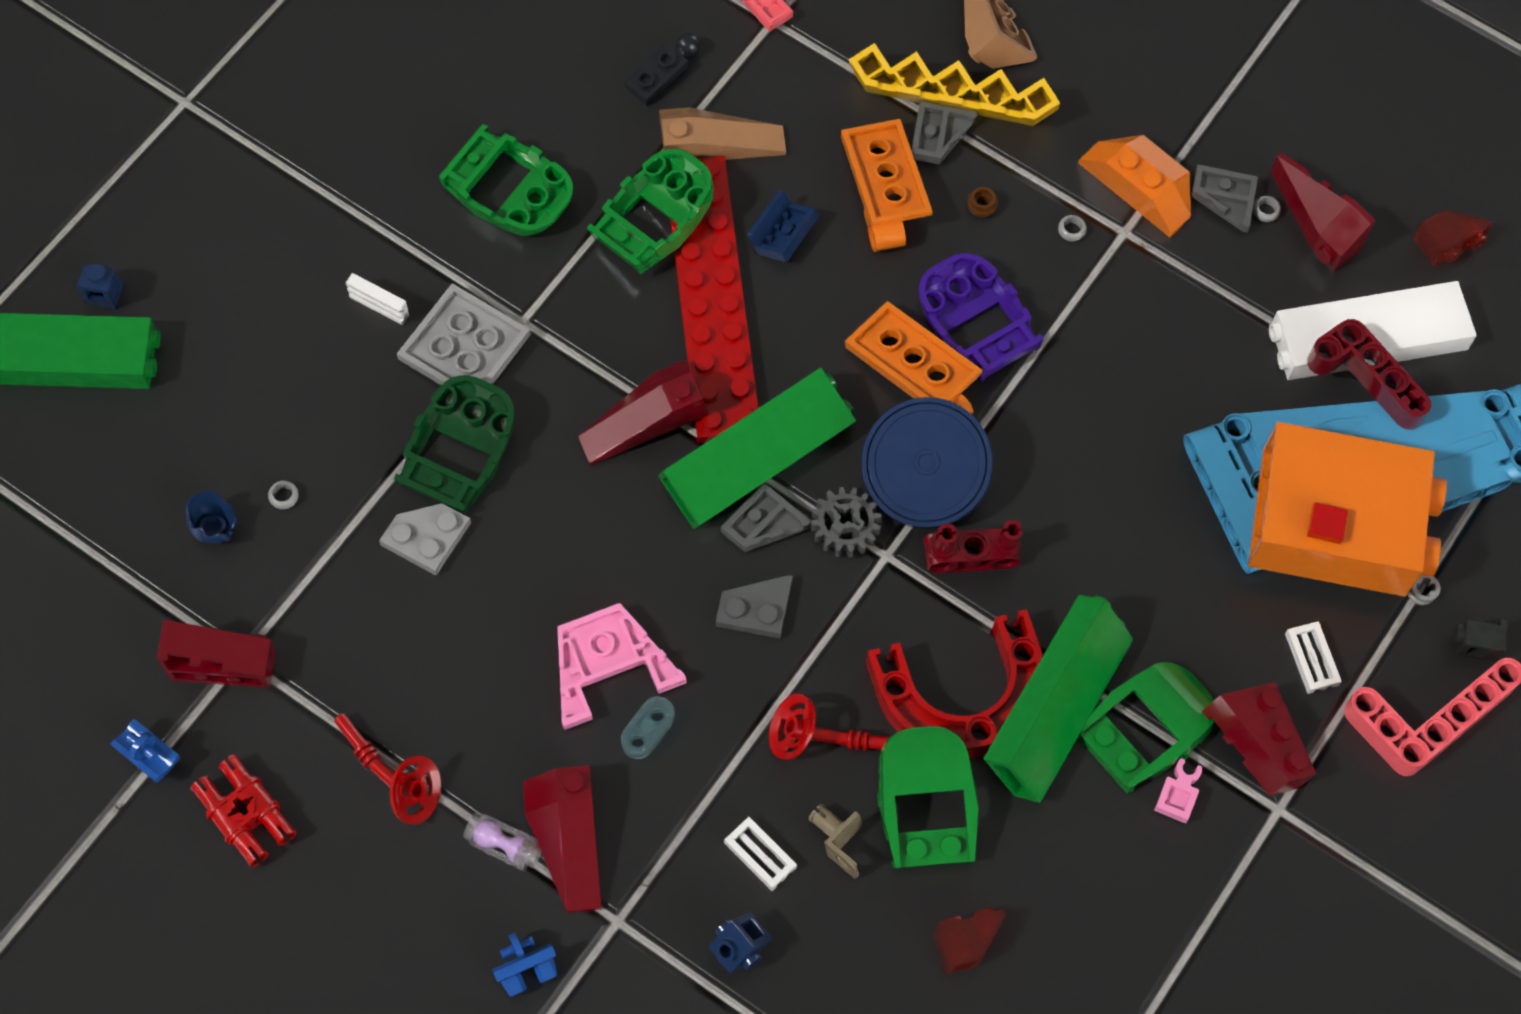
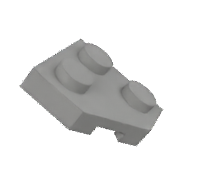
M441 503L397 514L379 542L382 547L437 575L470 526L471 521L469 517Z

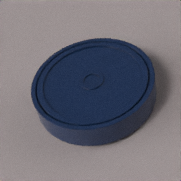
M915 398L892 407L873 425L863 447L862 473L869 494L879 508L893 520L917 529H938L942 524L953 525L963 520L979 506L991 483L993 456L984 429L976 418L963 407L940 398Z

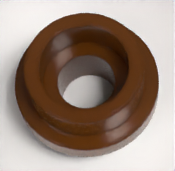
M987 187L976 188L969 194L967 199L969 211L979 217L992 215L998 206L997 196ZM982 201L987 205H979L978 202Z

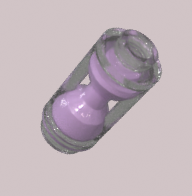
M475 813L467 824L463 835L464 839L469 840V845L522 871H525L528 866L533 868L542 852V849L538 847V839L487 814L481 816ZM502 830L514 835L515 837L506 836ZM493 848H501L505 851L506 855Z

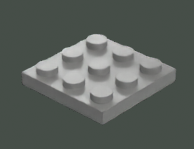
M452 283L397 352L398 360L440 385L444 384L448 379L460 375L475 376L494 384L530 337L531 333L530 329Z

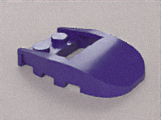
M961 253L945 259L925 272L919 283L920 304L936 336L982 369V374L977 378L982 383L989 375L1032 350L1040 349L1044 338L1041 334L1035 335L1030 325L1032 317L1027 308H1023L1017 297L1018 292L1011 283L1006 284L997 275L998 270L986 259L975 254ZM996 305H999L1012 321L1008 326L966 350L960 345L958 346L949 334V332Z

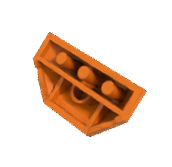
M1138 135L1098 141L1078 160L1082 167L1169 238L1190 219V172L1146 136Z

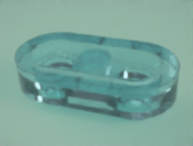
M660 696L649 698L625 727L621 734V746L627 756L633 759H642L649 756L674 722L675 712L672 703L668 699ZM659 712L664 715V718L660 721H655L652 719V715ZM635 739H642L644 744L641 747H635L632 745V742Z

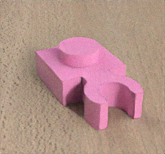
M1181 758L1174 769V775L1177 780L1167 777L1154 811L1186 824L1199 793V789L1191 785L1197 782L1201 776L1202 766L1198 765L1194 774L1188 775L1183 771L1185 759Z

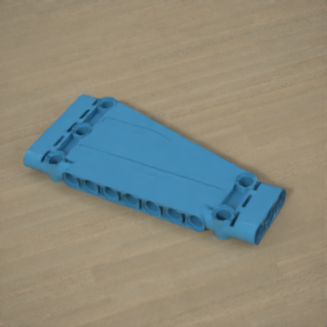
M1521 384L1501 391L1492 389L1479 392L1428 396L1431 400L1430 411L1419 427L1415 429L1400 427L1377 401L1230 414L1225 417L1223 422L1185 434L1183 438L1184 447L1245 573L1250 574L1261 570L1248 567L1258 491L1254 485L1259 483L1263 448L1276 422L1435 451L1433 476L1445 478L1447 481L1443 512L1499 492L1508 487L1512 482L1521 483V466L1515 461L1521 462ZM1486 406L1492 407L1496 412L1490 411ZM1227 430H1233L1240 436H1232Z

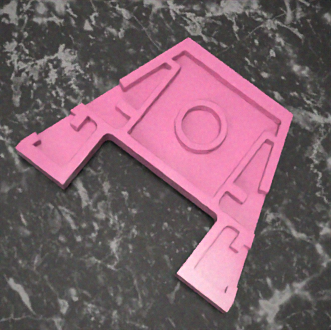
M620 603L558 626L561 715L564 730L593 720L581 688L642 664L647 666L658 694L686 684L684 673L673 665L666 657L665 652L655 645L647 636V632Z

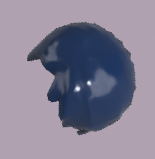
M212 490L196 493L188 500L185 507L186 525L190 534L195 539L205 544H220L231 539L233 529L237 524V517L232 505L224 501L219 494Z

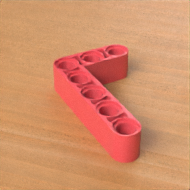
M1512 658L1499 660L1415 731L1377 691L1369 687H1361L1354 692L1345 704L1344 714L1351 725L1394 771L1403 776H1412L1514 691L1521 683V664ZM1499 673L1506 674L1510 682L1502 680ZM1475 692L1482 693L1486 697L1487 702L1479 700ZM1356 702L1365 703L1370 712L1359 709ZM1451 712L1459 713L1463 717L1464 722L1454 719ZM1384 726L1390 729L1393 737L1385 736L1381 732L1380 727ZM1431 731L1437 734L1440 742L1430 739L1428 732ZM1404 752L1412 753L1417 762L1407 760Z

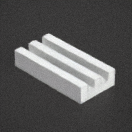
M354 273L345 282L346 286H348L347 290L350 292L349 297L401 325L409 317L406 301Z
M1319 621L1287 629L1285 636L1307 694L1314 693L1318 689L1321 691L1330 686H1339L1342 681ZM1308 632H1311L1328 674V679H1325L1315 650L1307 634ZM1297 635H1299L1301 639L1302 645L1304 647V650L1306 652L1307 658L1309 660L1310 666L1312 668V671L1317 682H1314V679L1312 677L1311 671L1309 669L1308 663L1304 656Z
M750 817L724 839V844L771 891L780 882H783L790 872L792 873L797 868V864ZM747 829L785 866L782 870L744 833ZM737 838L775 875L774 878L735 841Z

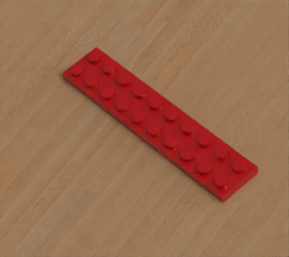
M725 156L697 158L707 166L711 173L714 185L713 199L697 227L680 248L674 251L688 368L709 414L695 420L698 443L708 442L758 409ZM670 219L671 231L674 233L677 230L676 226L678 224Z

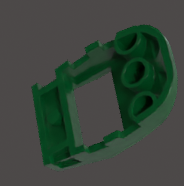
M460 375L448 379L430 398L432 402L423 414L419 413L413 424L415 429L403 452L406 461L401 475L396 473L394 477L399 486H404L439 503H443L463 515L467 513L494 478L513 431L515 420L514 406L509 395L501 388L470 375ZM435 431L490 456L477 481L421 457Z

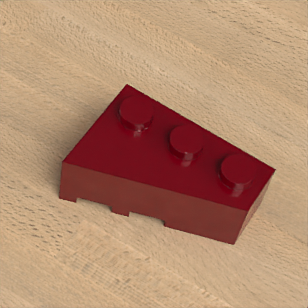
M163 620L157 659L170 681L270 688L276 649L271 639L261 634L246 635Z
M1275 682L1222 694L1202 711L1208 720L1212 717L1224 732L1222 738L1228 745L1232 743L1245 760L1242 763L1269 796L1296 790L1316 775V771Z

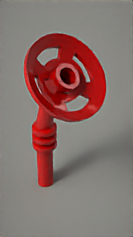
M799 693L790 695L778 706L769 729L771 751L776 757L783 760H791L800 755L810 740L844 745L849 750L855 747V750L859 751L862 747L863 751H867L868 748L882 750L884 743L889 738L870 735L869 731H865L862 734L861 730H857L854 733L852 729L849 732L815 727V706L808 696ZM799 704H805V709L798 708L794 711L792 710ZM784 720H786L784 725L786 738L781 741V729ZM789 747H790V748H793V749H796V750H794V751H792V752H787V750L789 749Z
M345 713L338 715L334 722L354 747L355 756L358 757L360 762H363L364 768H370L390 787V803L396 817L407 824H419L427 820L436 809L441 794V776L436 764L426 756L414 755L405 759L394 773L380 760V753L377 752L375 747H372L371 741H366L348 716ZM412 764H418L414 772L403 774L405 768ZM425 773H427L428 779H429V792H428V795H426V792H427V781H426V778H425V776H424ZM417 803L422 806L416 813L407 815V806H414Z

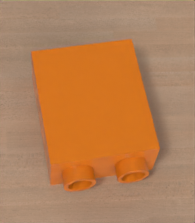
M1276 422L1262 452L1248 567L1405 597L1421 575L1427 577L1434 576L1440 559V538L1427 536L1428 517H1439L1444 506L1447 491L1446 479L1433 476L1435 451ZM1315 502L1348 510L1344 537L1341 544L1307 537L1311 510Z

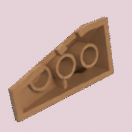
M964 0L965 38L970 48L968 53L975 62H982L994 69L1034 62L1037 59L1028 34L1024 29L1020 31L1017 29L1013 22L1016 14L1003 0Z
M690 107L659 110L663 150L681 149L690 153L695 158L725 156V160L786 155L782 125Z

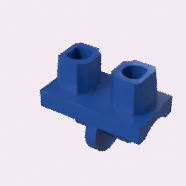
M133 719L125 731L110 743L115 750L155 783L163 779L181 759L175 751L136 719Z
M514 932L508 935L512 945L499 951L503 960L513 955H516L517 958L491 969L496 981L501 982L511 997L527 989L520 972L528 968H534L540 983L556 977L557 971L553 960L556 954L550 943L524 954L523 951L536 946L532 936L519 941Z

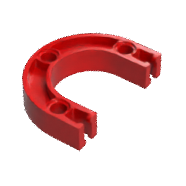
M1028 610L1018 611L1015 621H1012L1013 628L1019 627L1022 636L1015 640L1010 638L1005 627V622H1009L1008 616L995 617L992 631L1005 666L1007 688L996 704L978 714L967 716L951 715L939 711L928 704L920 696L913 684L900 642L892 644L889 654L886 655L887 662L894 661L896 670L887 674L882 672L877 660L878 656L881 655L880 648L869 650L866 658L867 668L880 707L892 727L897 732L915 727H944L955 732L963 740L970 758L986 755L1043 657ZM1024 652L1030 657V660L1020 661L1014 653ZM892 685L899 686L903 693L892 695L887 691V687ZM982 730L987 734L988 738L977 740L972 736L971 732Z

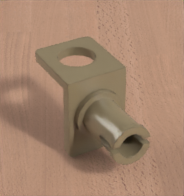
M820 804L817 806L820 812L817 813V811L813 810L809 816V821L829 836L824 842L827 856L856 879L859 876L858 866L841 848L861 829V816L855 811L846 821H842L827 809L824 804Z

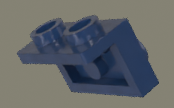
M779 190L749 230L748 237L758 255L787 263L817 221L819 215L815 208L790 202L786 192Z

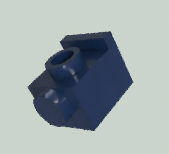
M84 264L77 288L85 304L116 309L125 282L124 279H119L116 271L107 265ZM95 293H103L104 296L95 295Z

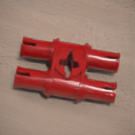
M233 754L227 758L234 766V770L230 768L225 760L219 765V770L224 773L235 787L232 793L224 797L208 775L199 778L206 787V791H203L197 781L191 785L190 790L195 793L207 809V819L213 821L224 835L226 844L230 846L235 845L248 862V865L253 868L260 864L252 854L253 851L256 852L262 861L269 855L267 850L262 847L251 833L253 829L263 824L276 840L278 846L288 843L280 832L281 830L286 833L290 840L295 837L297 831L292 828L280 812V802L272 798L262 785V779L256 775L252 776L239 760V757ZM243 805L249 811L244 816L238 810Z

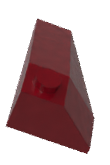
M1282 152L1278 154L1271 173L1310 247L1316 253L1317 258L1323 264L1328 265L1333 271H1336L1361 251L1376 220L1353 198L1346 194L1342 197L1331 191V184L1325 180L1318 183L1312 179L1308 169Z
M682 360L654 372L581 433L578 438L591 466L709 414L685 360Z
M590 766L554 768L523 781L525 816L566 912L602 910Z

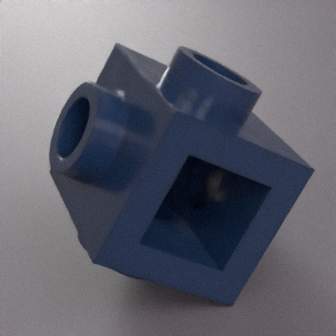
M748 912L734 920L729 919L720 925L715 931L716 939L708 947L714 953L718 962L731 974L742 967L747 971L756 965L762 958L760 955L761 950L773 938L755 916Z

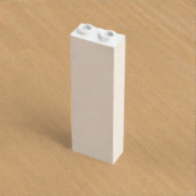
M1458 281L1279 310L1269 325L1271 341L1276 342L1278 348V365L1281 370L1285 371L1287 380L1318 375L1312 372L1307 365V358L1314 343L1319 337L1347 319H1356L1363 323L1397 362L1465 351L1470 348L1477 336ZM1344 336L1348 341L1354 342L1352 338ZM1320 353L1324 358H1330L1326 353ZM1365 359L1368 364L1375 365L1371 360ZM1343 364L1331 373L1347 371L1349 369Z

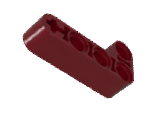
M1347 319L1319 337L1314 343L1307 358V365L1312 372L1318 375H1327L1344 364L1400 427L1415 429L1423 422L1431 408L1430 398L1359 320ZM1344 336L1352 338L1354 342L1348 341ZM1320 353H1326L1330 358H1324ZM1365 359L1371 360L1375 365L1368 364ZM1386 383L1393 384L1396 389L1388 387Z

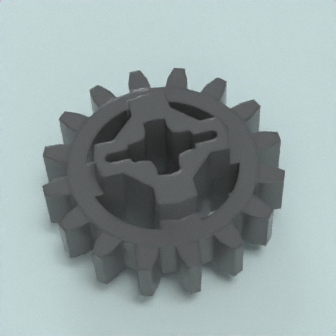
M839 487L838 495H834L830 490L827 491V501L818 498L816 505L818 509H812L811 518L814 520L811 521L810 528L811 531H817L815 533V542L825 541L823 547L825 552L833 547L835 548V556L839 557L842 551H846L848 557L851 558L855 549L861 554L865 553V543L874 546L876 540L874 535L880 534L881 526L878 523H881L882 516L881 513H874L877 510L875 502L867 503L869 494L864 493L859 497L857 496V488L854 487L850 494H846L844 488ZM862 513L865 515L867 519V527L865 526V522L862 519H860ZM824 518H827V523L831 525L830 531L825 526Z

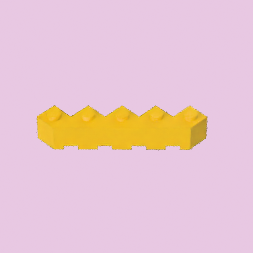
M875 43L849 59L850 68L865 91L869 93L918 103L922 101L975 111L980 116L1034 126L1056 112L1060 106L1059 100L1044 78L1017 94L1002 69L975 85L959 60L933 77L917 51L892 68Z

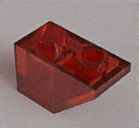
M1444 210L1422 222L1413 239L1431 263L1436 266L1444 261L1450 263L1456 260L1468 248L1475 250L1487 241L1488 238L1486 236L1493 224L1487 219Z
M992 907L984 908L974 912V917L961 920L960 916H954L940 922L941 926L936 927L934 937L946 975L980 965L1005 919L1004 909L994 911Z

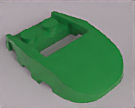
M485 124L480 126L439 175L441 185L475 216L521 236L534 235L550 227L567 208L573 193L572 179L567 171L558 163H551L542 155V150L533 145L531 147L525 146L517 142V138L506 133L502 137L489 133L488 126ZM504 153L518 164L530 170V172L495 213L472 199L469 192L497 158Z
M667 149L650 157L642 164L643 170L633 178L627 176L619 184L621 190L613 200L608 199L601 209L605 214L597 225L593 226L590 223L587 227L595 240H599L633 266L640 274L680 248L697 227L711 205L714 194L711 173L705 164L684 150ZM643 198L678 225L676 226L677 230L667 239L661 238L658 242H655L623 217Z
M1157 663L1111 691L1090 715L1078 739L1129 795L1134 792L1137 784L1146 779H1149L1151 782L1175 766L1181 758L1186 760L1192 750L1199 743H1202L1215 724L1212 717L1208 720L1202 711L1214 700L1208 690L1187 669L1175 663ZM1132 692L1138 696L1178 741L1151 764L1142 757L1106 716L1109 710Z
M940 726L907 728L894 733L884 743L879 756L878 773L880 775L879 792L877 793L886 841H889L893 861H891L892 867L903 868L974 862L978 824V797L970 757L963 740L955 732ZM963 790L967 827L898 833L895 796Z

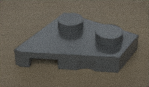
M920 101L911 148L914 160L940 165L975 123L977 112Z
M1198 164L1191 197L1242 232L1247 233L1251 222L1258 176Z
M763 483L721 526V533L744 552L808 530L811 527V521L767 484Z
M786 575L722 591L715 626L780 639L793 576Z

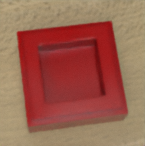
M1315 502L1311 510L1307 537L1341 544L1344 537L1348 510Z

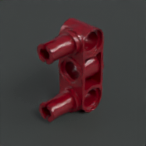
M1008 520L1004 523L1003 528L957 531L955 526L951 524H942L937 532L928 534L923 538L927 570L931 573H954L1014 568L1021 563L1019 550L1021 548L1020 538L1023 534V531H1021L1022 525L1016 520ZM965 547H973L979 554H970L966 551Z

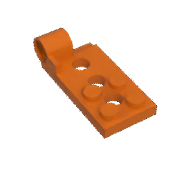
M895 119L841 130V139L864 205V217L868 226V234L873 251L878 252L905 246L906 236L902 221L931 216L933 211L901 120ZM874 148H881L886 152L882 154H875L871 152V150ZM882 171H889L894 175L891 177H882L879 175V173ZM891 194H897L902 198L897 201L889 200L887 196Z
M887 301L845 340L846 349L912 398L932 397L948 400L973 414L970 402L961 393L982 374V369ZM894 337L898 340L892 346L882 344V340L885 338ZM915 354L922 358L917 363H909L905 360L908 355ZM933 372H942L946 375L945 378L939 381L931 380L928 377Z

